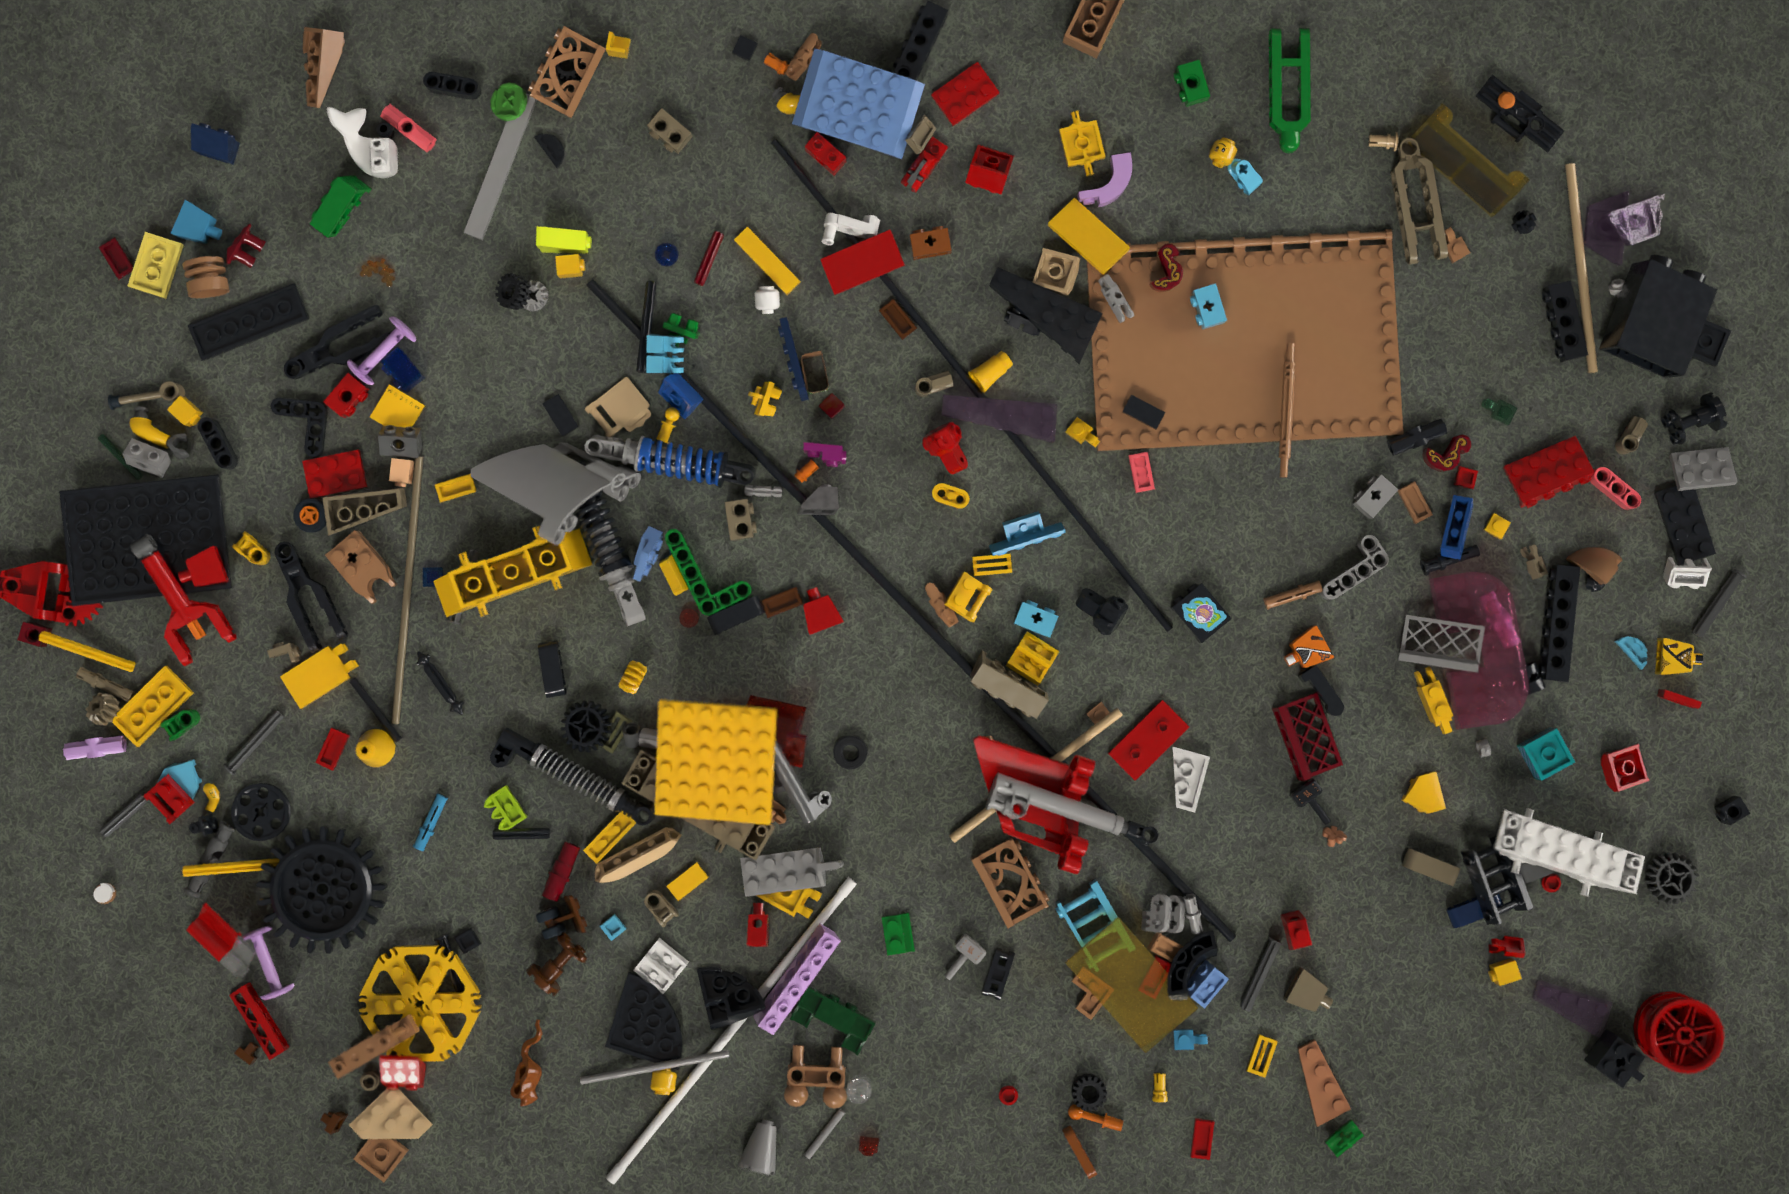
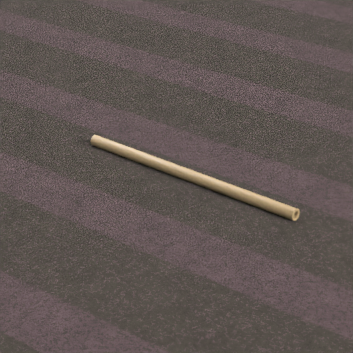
M1575 163L1566 164L1565 169L1583 333L1588 351L1586 356L1588 373L1598 372L1576 168Z
M1116 708L1051 757V759L1062 762L1118 720L1123 714ZM984 808L949 835L954 843L996 811L993 808H990V810Z

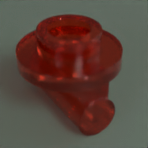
M860 1136L859 1151L865 1156H873L878 1152L879 1138Z

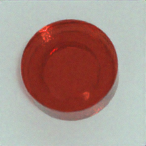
M685 609L681 612L679 620L684 627L692 628L698 624L699 615L693 609Z

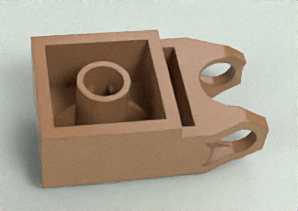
M353 531L325 555L354 591L364 596L371 604L377 602L372 591V584L375 580L381 578L391 587L397 585L389 566L360 531ZM353 554L357 555L356 562L352 561Z

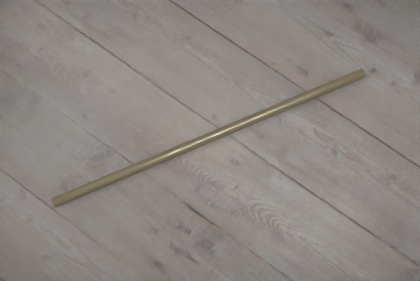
M423 457L415 458L392 724H399Z

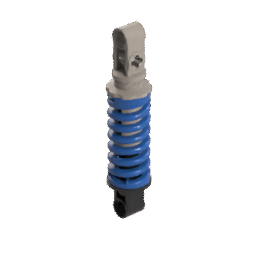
M593 435L585 443V450L589 455L604 457L609 460H619L624 465L632 464L634 465L635 472L642 471L645 467L647 473H652L655 470L657 475H662L665 472L667 477H672L675 474L678 479H682L686 476L688 481L696 478L698 483H702L706 479L708 485L715 484L718 488H722L724 481L748 485L756 475V470L752 465L729 461L728 452L715 453L714 459H712L713 451L708 450L707 456L704 458L702 457V448H698L697 454L694 456L692 455V446H688L687 451L682 450V444H678L677 449H673L672 442H668L667 447H663L662 440H658L657 445H655V441L645 436H641L639 441H633L631 438L622 440L615 437ZM591 441H596L599 444V449H594L591 446ZM746 470L750 472L751 477L744 478L741 471Z

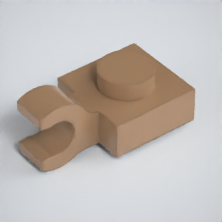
M1451 227L1444 230L1448 257L1452 263L1470 254L1462 237L1456 239Z

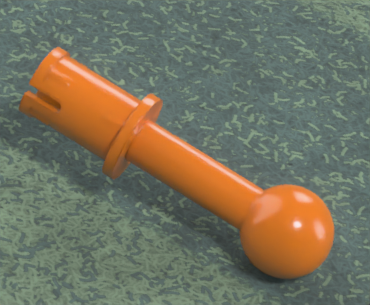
M1076 1104L1071 1105L1068 1109V1115L1073 1120L1083 1118L1102 1124L1103 1129L1107 1127L1117 1131L1122 1130L1124 1120L1108 1116V1113H1105L1104 1117L1084 1111Z

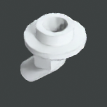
M1622 279L1613 280L1612 284L1608 286L1610 294L1619 298L1625 281Z

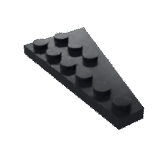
M997 267L989 286L1003 299L1013 304L1019 313H1023L1029 318V321L1050 340H1054L1065 353L1068 352L1080 364L1103 313Z

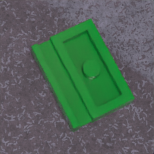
M909 913L883 916L882 924L887 956L915 952Z

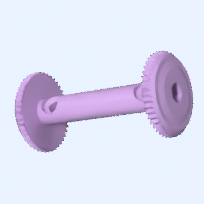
M396 317L389 318L396 328L359 366L352 360L347 361L349 369L367 385L374 384L368 373L404 336L413 342L416 341V336L411 329Z
M271 926L253 930L244 934L239 939V942H243L251 938L254 944L256 954L271 992L261 996L263 1000L278 997L294 988V983L282 987L266 943L263 940L262 934L272 930Z

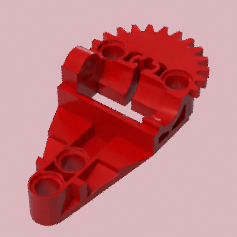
M40 561L0 571V598L35 619L65 623V626L73 622L74 626H77L78 620L85 624V617L90 621L93 620L91 613L99 614L95 609L96 607L103 608L100 603L72 606L70 596L58 594L55 611L43 609L49 572L61 574L59 591L70 592L67 564ZM9 580L17 582L18 587L16 590L11 591L7 588ZM66 608L74 610L75 615L72 619L64 616L63 612Z

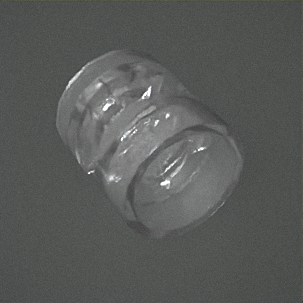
M862 1073L852 1075L847 1082L848 1098L857 1104L864 1103L870 1098L872 1083L869 1077Z

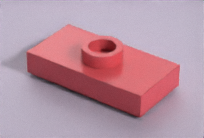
M1148 452L1128 455L1135 493L1154 490Z

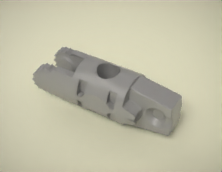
M1109 274L1101 277L1098 280L1102 288L1101 291L1120 323L1124 322L1125 316L1123 312L1128 318L1134 317L1132 309L1116 282L1112 280Z

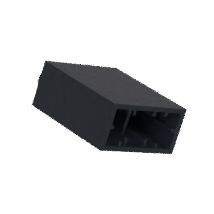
M1653 254L1650 255L1649 260L1631 264L1623 290L1619 295L1599 349L1664 378L1685 376L1718 289L1705 284L1707 277L1704 274L1688 269L1680 273L1671 268L1673 265L1671 259Z

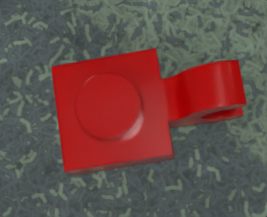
M1504 936L1502 940L1492 938L1491 945H1488L1490 953L1504 951V956L1524 958L1525 956L1523 938Z

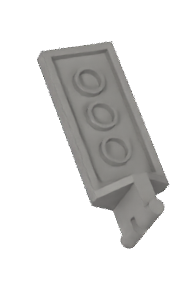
M821 847L759 855L757 860L750 857L740 858L745 897L826 886L825 871L836 870L844 866L842 860L824 862Z

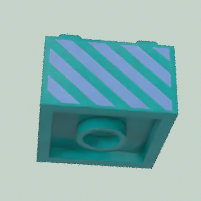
M1550 727L1516 745L1536 780L1542 781L1575 763L1557 728Z

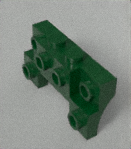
M808 986L792 1013L790 1020H794L807 1028L814 1016L820 1021L847 1034L841 1047L858 1055L871 1034L876 1021L859 1013L854 1004L850 1002L845 1004L839 1001L840 998L833 993L829 995L823 994Z

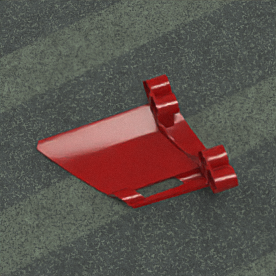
M980 735L973 739L988 793H990L997 773L1081 802V795H1084L1088 789L1089 777L1095 768V760L1076 754L1071 763L1066 764ZM1029 804L1026 814L1018 819L1044 827L1046 836L1044 839L1016 831L1012 819L1007 815L1001 814V811L995 810L1003 833L1059 854L1058 869L1076 875L1079 873L1082 866V856L1085 855L1088 848V840L1078 835V821ZM1013 805V812L1019 815L1020 809L1018 806Z

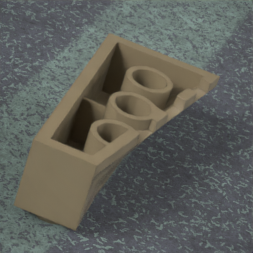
M982 650L970 674L972 685L978 689L983 688L996 699L1004 700L1008 706L1020 709L1027 717L1032 716L1037 719L1049 701L1048 693L1028 680L1023 682L1018 673L1013 670H1005L1000 661L988 659L986 657L988 653Z

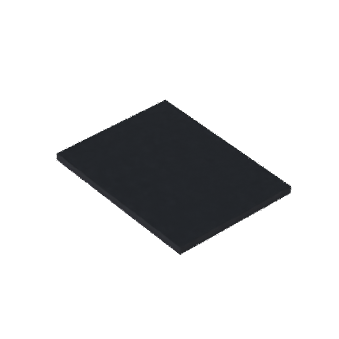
M219 474L59 491L72 606L163 596L141 562L142 558H137L130 547L132 542L147 534L151 535L156 542L157 550L155 551L160 552L186 594L232 589ZM211 546H216L229 582L201 587L194 586L192 580L181 583L178 572L188 569L186 560Z

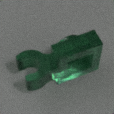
M1487 398L1481 404V407L1492 412L1491 418L1507 426L1510 425L1517 410V407L1503 400H1498L1496 403Z

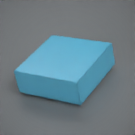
M616 914L600 925V928L611 941L627 929Z

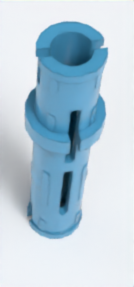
M436 794V798L423 826L419 827L420 832L413 845L414 848L420 851L425 850L430 836L434 834V827L448 800L447 797ZM438 806V809H437V811H436V813H435V815H434V817H433V820H431V818H432V816H433V814H434V812H435V809H436V807ZM430 824V826H429V828H428V830H427V833H426V835H425V837H424V839H423L424 833H425V831H426L428 825Z

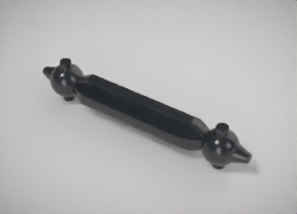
M418 651L417 665H424L425 673L445 701L451 704L450 712L454 711L462 715V705L464 702L457 701L455 693L438 669L429 662L430 654L426 655Z

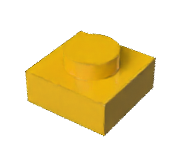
M1493 513L1484 531L1498 539H1502L1511 522Z

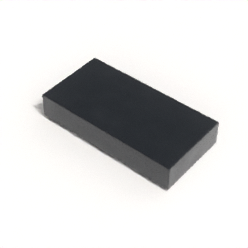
M560 394L542 403L562 437L579 428Z
M1133 395L1130 396L1122 413L1157 430L1166 413Z

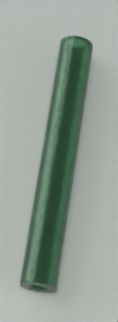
M104 434L98 437V440L137 480L143 476L137 468L126 463L123 454Z

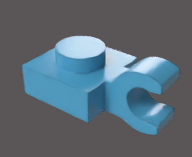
M1193 1029L1173 1030L1174 1050H1194V1044H1208L1206 1034L1193 1035Z

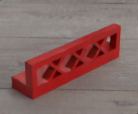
M250 982L229 995L269 1060L290 1048ZM241 993L247 1004L240 1003L236 995ZM249 1008L251 1009L252 1013L254 1014L257 1020L249 1018ZM259 1024L264 1030L267 1037L259 1034ZM269 1040L276 1050L273 1054L268 1048Z

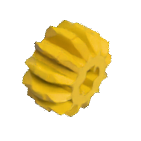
M630 661L620 680L619 688L627 693L635 694L647 672V667L638 661Z

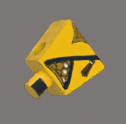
M1657 638L1655 674L1692 672L1693 665H1702L1703 654L1694 653V645L1668 638Z

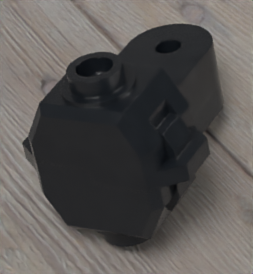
M1088 588L1082 589L1075 602L1079 609L1093 617V626L1103 635H1111L1117 629L1128 610V605L1121 597L1112 596L1106 599Z

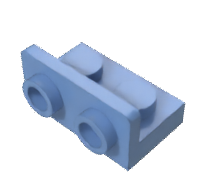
M1205 960L1188 981V996L1205 1009L1229 978L1209 961Z

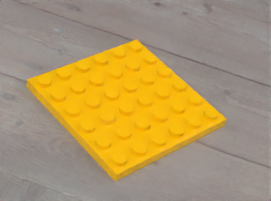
M660 699L658 710L655 815L770 825L772 821L777 709Z

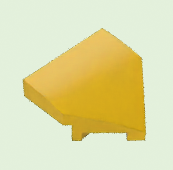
M1436 771L1416 776L1415 779L1410 780V787L1406 795H1403L1401 799L1403 802L1409 803L1418 812L1426 814L1446 809Z

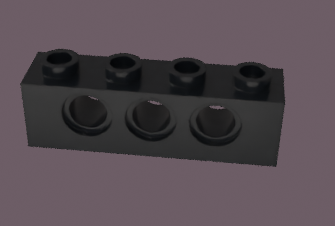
M1571 280L1548 285L1543 288L1542 300L1547 304L1548 308L1546 317L1548 321H1551L1552 329L1550 333L1552 339L1556 342V357L1560 359L1561 363L1587 356L1588 351ZM1556 299L1562 302V308L1556 305ZM1561 318H1564L1566 320V327L1561 325ZM1565 336L1571 339L1570 345L1565 343Z

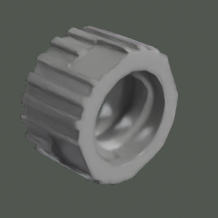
M1488 740L1476 741L1478 755L1481 758L1490 756L1491 749Z

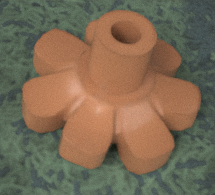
M1331 826V829L1328 827L1323 829L1322 836L1328 838L1327 845L1330 847H1334L1335 843L1342 844L1347 839V835L1341 830L1337 831L1335 826Z

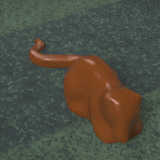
M539 1019L535 1023L537 1031L535 1037L526 1040L522 1045V1062L519 1063L516 1069L515 1081L510 1091L514 1098H520V1106L529 1105L538 1099L536 1086L540 1081L542 1070L528 1056V1051L531 1045L536 1044L541 1039L542 1030L539 1025Z

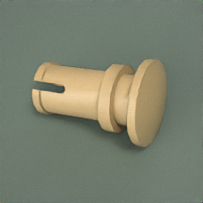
M1395 132V136H1391V134H1387V136L1370 134L1369 147H1386V149L1391 147L1396 152L1399 142L1398 132Z

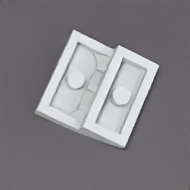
M659 938L633 971L664 994L689 961Z

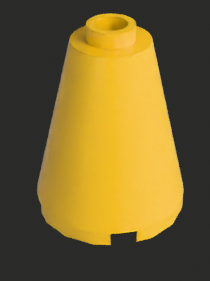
M371 729L359 738L356 754L364 764L370 767H381L393 758L395 743L386 731Z

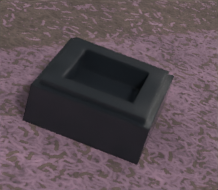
M740 35L732 53L750 62L758 43Z
M472 927L454 938L463 954L481 945Z

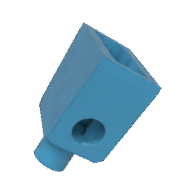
M185 200L171 234L178 238L207 244L209 237L219 240L223 231L215 227L217 219Z

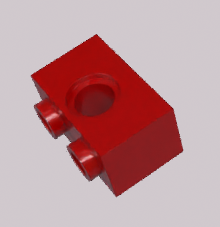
M818 132L805 145V151L833 176L847 162L846 156Z
M347 373L323 402L340 417H350L356 411L355 406L359 402L362 403L369 394L367 392L370 389L355 376ZM351 392L352 398L346 402L344 397L346 393Z

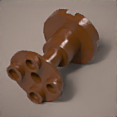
M566 933L557 936L558 942L564 949L554 960L549 959L542 967L532 963L526 969L529 977L532 974L535 977L534 983L546 993H552L553 996L560 991V986L556 980L564 972L562 967L572 957L582 963L587 961L584 948L579 944L575 946Z

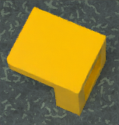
M609 31L606 45L608 55L627 59L630 38L615 36L613 32Z

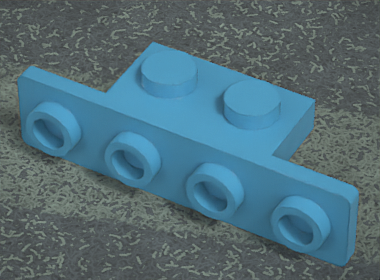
M1037 511L1003 522L1002 525L1007 540L991 544L989 548L993 556L1004 555L1007 551L1019 550L1032 543L1038 544L1048 538H1057L1061 534L1066 533L1061 522L1043 527L1040 513Z

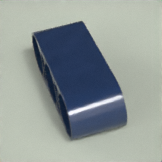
M1500 894L1493 897L1496 907L1503 905ZM1477 897L1472 898V901L1466 900L1453 905L1454 908L1448 907L1446 909L1453 928H1459L1483 919V913Z

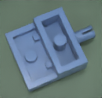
M648 526L641 538L633 563L637 566L633 579L640 582L644 575L648 576L652 567L651 564L654 565L659 556L656 552L660 550L663 544V532Z

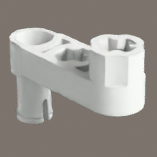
M827 213L824 221L825 230L822 243L833 245L836 231L869 239L877 235L880 219L874 215H865L863 221L840 214Z

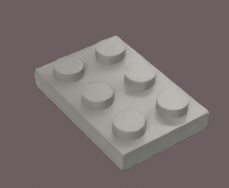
M1729 447L1670 454V462L1678 491L1735 485L1738 482Z

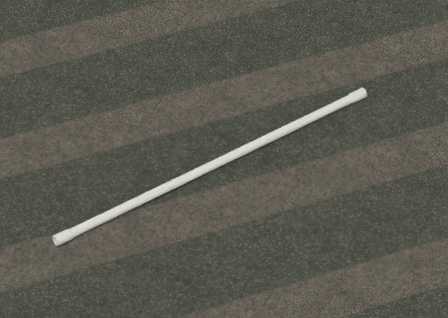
M850 877L839 887L837 893L758 989L762 999L788 969L820 923L823 925L843 899L857 885ZM746 1019L730 1024L707 1053L721 1051ZM712 1061L698 1063L622 1159L607 1174L606 1179L610 1183L615 1184L628 1165Z

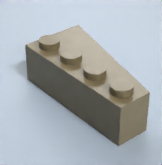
M405 488L323 497L328 536L406 507Z

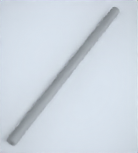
M729 1050L588 1075L580 1077V1083L583 1085L728 1058L730 1054Z

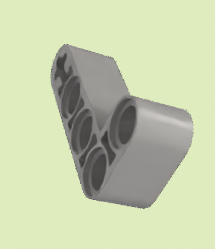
M1366 535L1358 540L1357 546L1364 558L1322 585V592H1320L1322 598L1326 600L1338 598L1388 564L1389 557L1375 536ZM1365 539L1371 541L1370 549L1364 547ZM1376 555L1382 558L1380 565L1374 562ZM1360 565H1363L1366 569V573L1363 576L1358 572ZM1345 575L1350 579L1348 586L1342 583V578ZM1339 587L1332 591V595H1327L1328 588Z

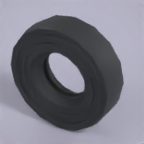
M853 735L844 736L834 746V759L844 769H857L866 761L867 747L859 737ZM848 745H853L858 750V755L853 760H848L843 755V749Z

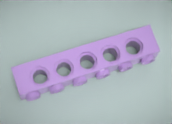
M821 923L818 925L765 999L766 1009L753 1016L760 1028L774 1035L840 943V939L834 931Z

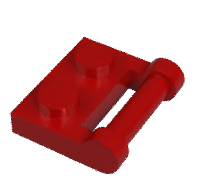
M169 774L143 796L146 800H150L167 818L166 821L169 825L195 803ZM156 793H158L164 799V801L175 811L174 813H172L162 803V801L155 795Z

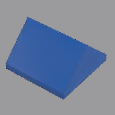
M674 373L664 378L658 392L672 407L679 410L680 415L684 419L704 400L679 373Z

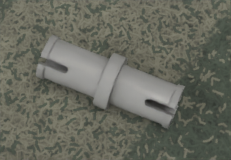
M1188 894L1183 897L1187 910L1185 913L1186 918L1189 919L1191 933L1200 934L1204 931L1200 919L1201 911L1198 909L1195 894Z

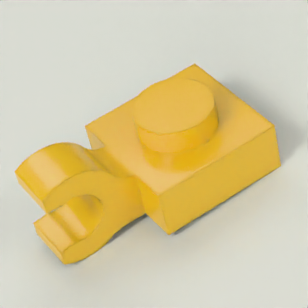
M1078 417L1065 431L1066 434L1080 444L1087 441L1093 447H1096L1100 442L1091 433L1093 428Z

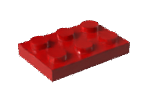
M976 62L932 93L931 97L954 127L999 95L1000 92L981 65Z
M360 450L302 461L310 499L367 488Z

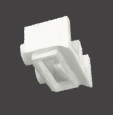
M1668 557L1663 578L1666 584L1672 588L1688 586L1692 589H1698L1699 586L1706 587L1712 567L1707 558L1702 559L1701 566H1695L1691 559H1685L1684 566H1676L1673 558Z

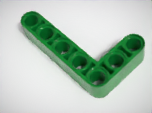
M671 529L666 533V543L702 614L713 615L751 595V585L745 581L737 582L712 594L684 535L677 529ZM678 533L680 538L677 543H671V534ZM681 550H686L688 553V557L684 561H681L678 557ZM690 567L696 569V575L693 578L687 576V570ZM699 584L705 587V592L702 595H697L695 592V588ZM742 584L748 587V592L745 595L738 593V587ZM724 593H728L731 597L730 602L727 604L721 602V596ZM708 601L712 602L714 606L711 612H706L703 608L704 604Z

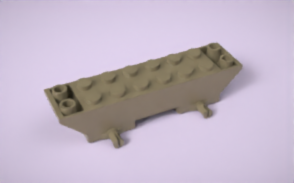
M640 750L621 784L653 802L651 806L654 808L657 757ZM680 817L719 839L718 844L714 848L716 851L720 847L718 852L722 853L725 845L728 844L754 860H757L775 828L773 824L766 825Z

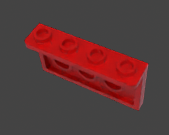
M1576 435L1503 467L1520 500L1521 508L1525 506L1530 508L1541 499L1549 500L1556 495L1555 493L1560 491L1563 493L1570 491L1574 488V485L1579 483L1584 485L1592 480L1591 477L1595 473Z

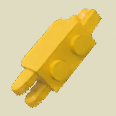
M1430 666L1425 668L1430 682L1425 683L1422 674L1419 671L1414 672L1418 684L1416 688L1430 722L1434 723L1435 727L1439 726L1442 734L1452 732L1449 722L1452 721L1453 713L1440 681L1436 680Z

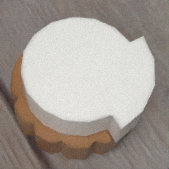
M100 883L94 890V898L101 904H108L116 897L115 887L110 883Z

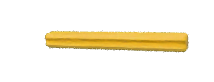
M42 631L39 635L38 640L129 672H133L136 663L46 631Z
M276 858L183 866L182 871L184 877L263 871L260 868L263 863L277 866L280 860Z

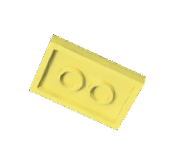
M145 232L128 287L167 299L184 244Z

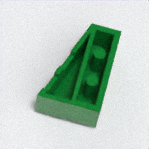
M354 175L336 177L331 182L329 192L322 197V204L319 209H316L312 214L313 219L310 225L327 238L336 237L350 217L348 215L353 207H359L361 204L358 201L365 192L369 193L372 188Z

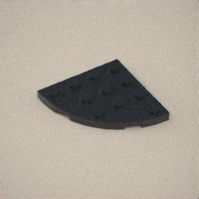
M629 972L605 1047L654 1063L682 1058V1032L672 1005L655 986L639 975Z

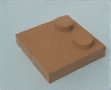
M368 1139L354 1160L382 1182H385L409 1149L396 1139Z

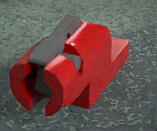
M932 137L924 150L912 163L902 178L901 183L905 187L911 184V191L917 193L947 151L948 146Z

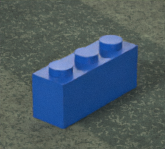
M1453 495L1441 545V556L1461 560L1473 510V498Z

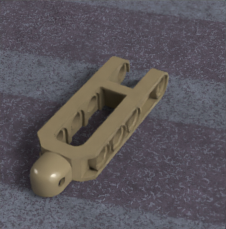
M1406 138L1398 146L1399 161L1390 172L1406 262L1408 265L1419 263L1417 261L1416 245L1418 243L1416 232L1430 230L1435 259H1445L1448 256V248L1433 163L1420 155L1419 145L1415 139ZM1419 169L1428 222L1414 224L1411 220L1409 209L1411 204L1408 203L1406 192L1408 187L1404 181L1403 170Z

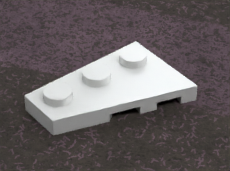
M1173 747L1176 808L1195 813L1210 759L1209 756Z

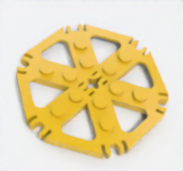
M440 945L395 946L389 950L392 957H388L386 952L378 957L359 995L366 996L359 999V1002L366 1003V1008H360L359 1012L362 1013L360 1016L372 1035L380 1032L374 1022L376 1015L403 1014L401 1017L403 1019L411 1014L417 1027L422 1026L434 1045L432 1053L410 1052L409 1047L416 1035L414 1034L388 1049L386 1052L387 1056L392 1051H395L397 1056L420 1057L423 1062L445 1061L451 1057L448 1050H452L454 1054H457L463 1048L481 1012L474 1011L482 1007L474 1003V999H480L481 995L478 994L480 990L457 954L454 955L453 951L449 952L448 956H445L443 954L444 946L437 952ZM425 954L429 957L430 962L420 982L406 962V955ZM449 969L455 970L465 986L464 992L437 993ZM381 971L388 972L400 993H373L372 987ZM418 1000H419V1001H421V1000L424 1001V1004L422 1005V1007H421V1006H418V1007H417L416 1003L418 1002ZM439 1013L465 1014L466 1022L458 1037H453Z

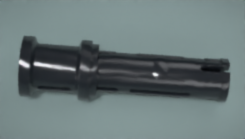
M1477 545L1463 549L1461 560L1436 554L1433 558L1421 559L1420 566L1423 574L1427 576L1430 572L1445 570L1446 566L1480 556V551Z

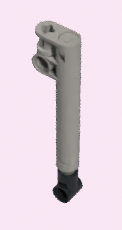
M997 773L993 780L986 803L987 810L993 808L1014 820L1024 816L1030 804L1115 835L1122 833L1124 837L1138 841L1141 845L1152 844L1158 839V831L1153 826H1144L1130 820L1125 822L1124 817L1115 816L1113 813ZM1013 805L1019 807V815L1013 812ZM1145 831L1150 834V840L1145 839Z

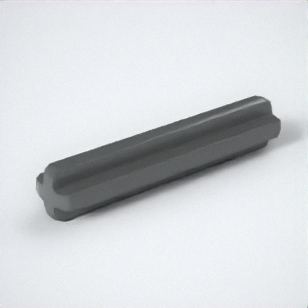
M145 794L138 795L100 829L101 834L105 837L110 836L149 801L143 797Z

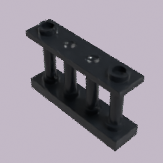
M1497 836L1489 838L1492 846L1478 853L1476 850L1461 851L1463 863L1468 871L1487 925L1501 924L1502 921L1499 915L1513 908L1515 911H1528L1533 908L1521 872L1519 871V874L1512 873L1513 860L1499 854L1500 852L1494 848ZM1495 853L1498 864L1483 871L1480 860ZM1501 872L1505 882L1490 889L1486 878ZM1508 890L1511 901L1496 907L1493 897Z

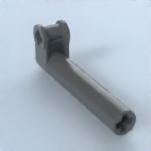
M775 739L774 770L803 823H810L831 805V794L827 791H821L819 793L810 792L807 795Z

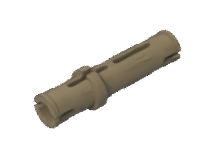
M81 667L76 674V678L91 684V687L102 689L127 702L135 694V691L127 689L106 679L102 674H96L84 667Z

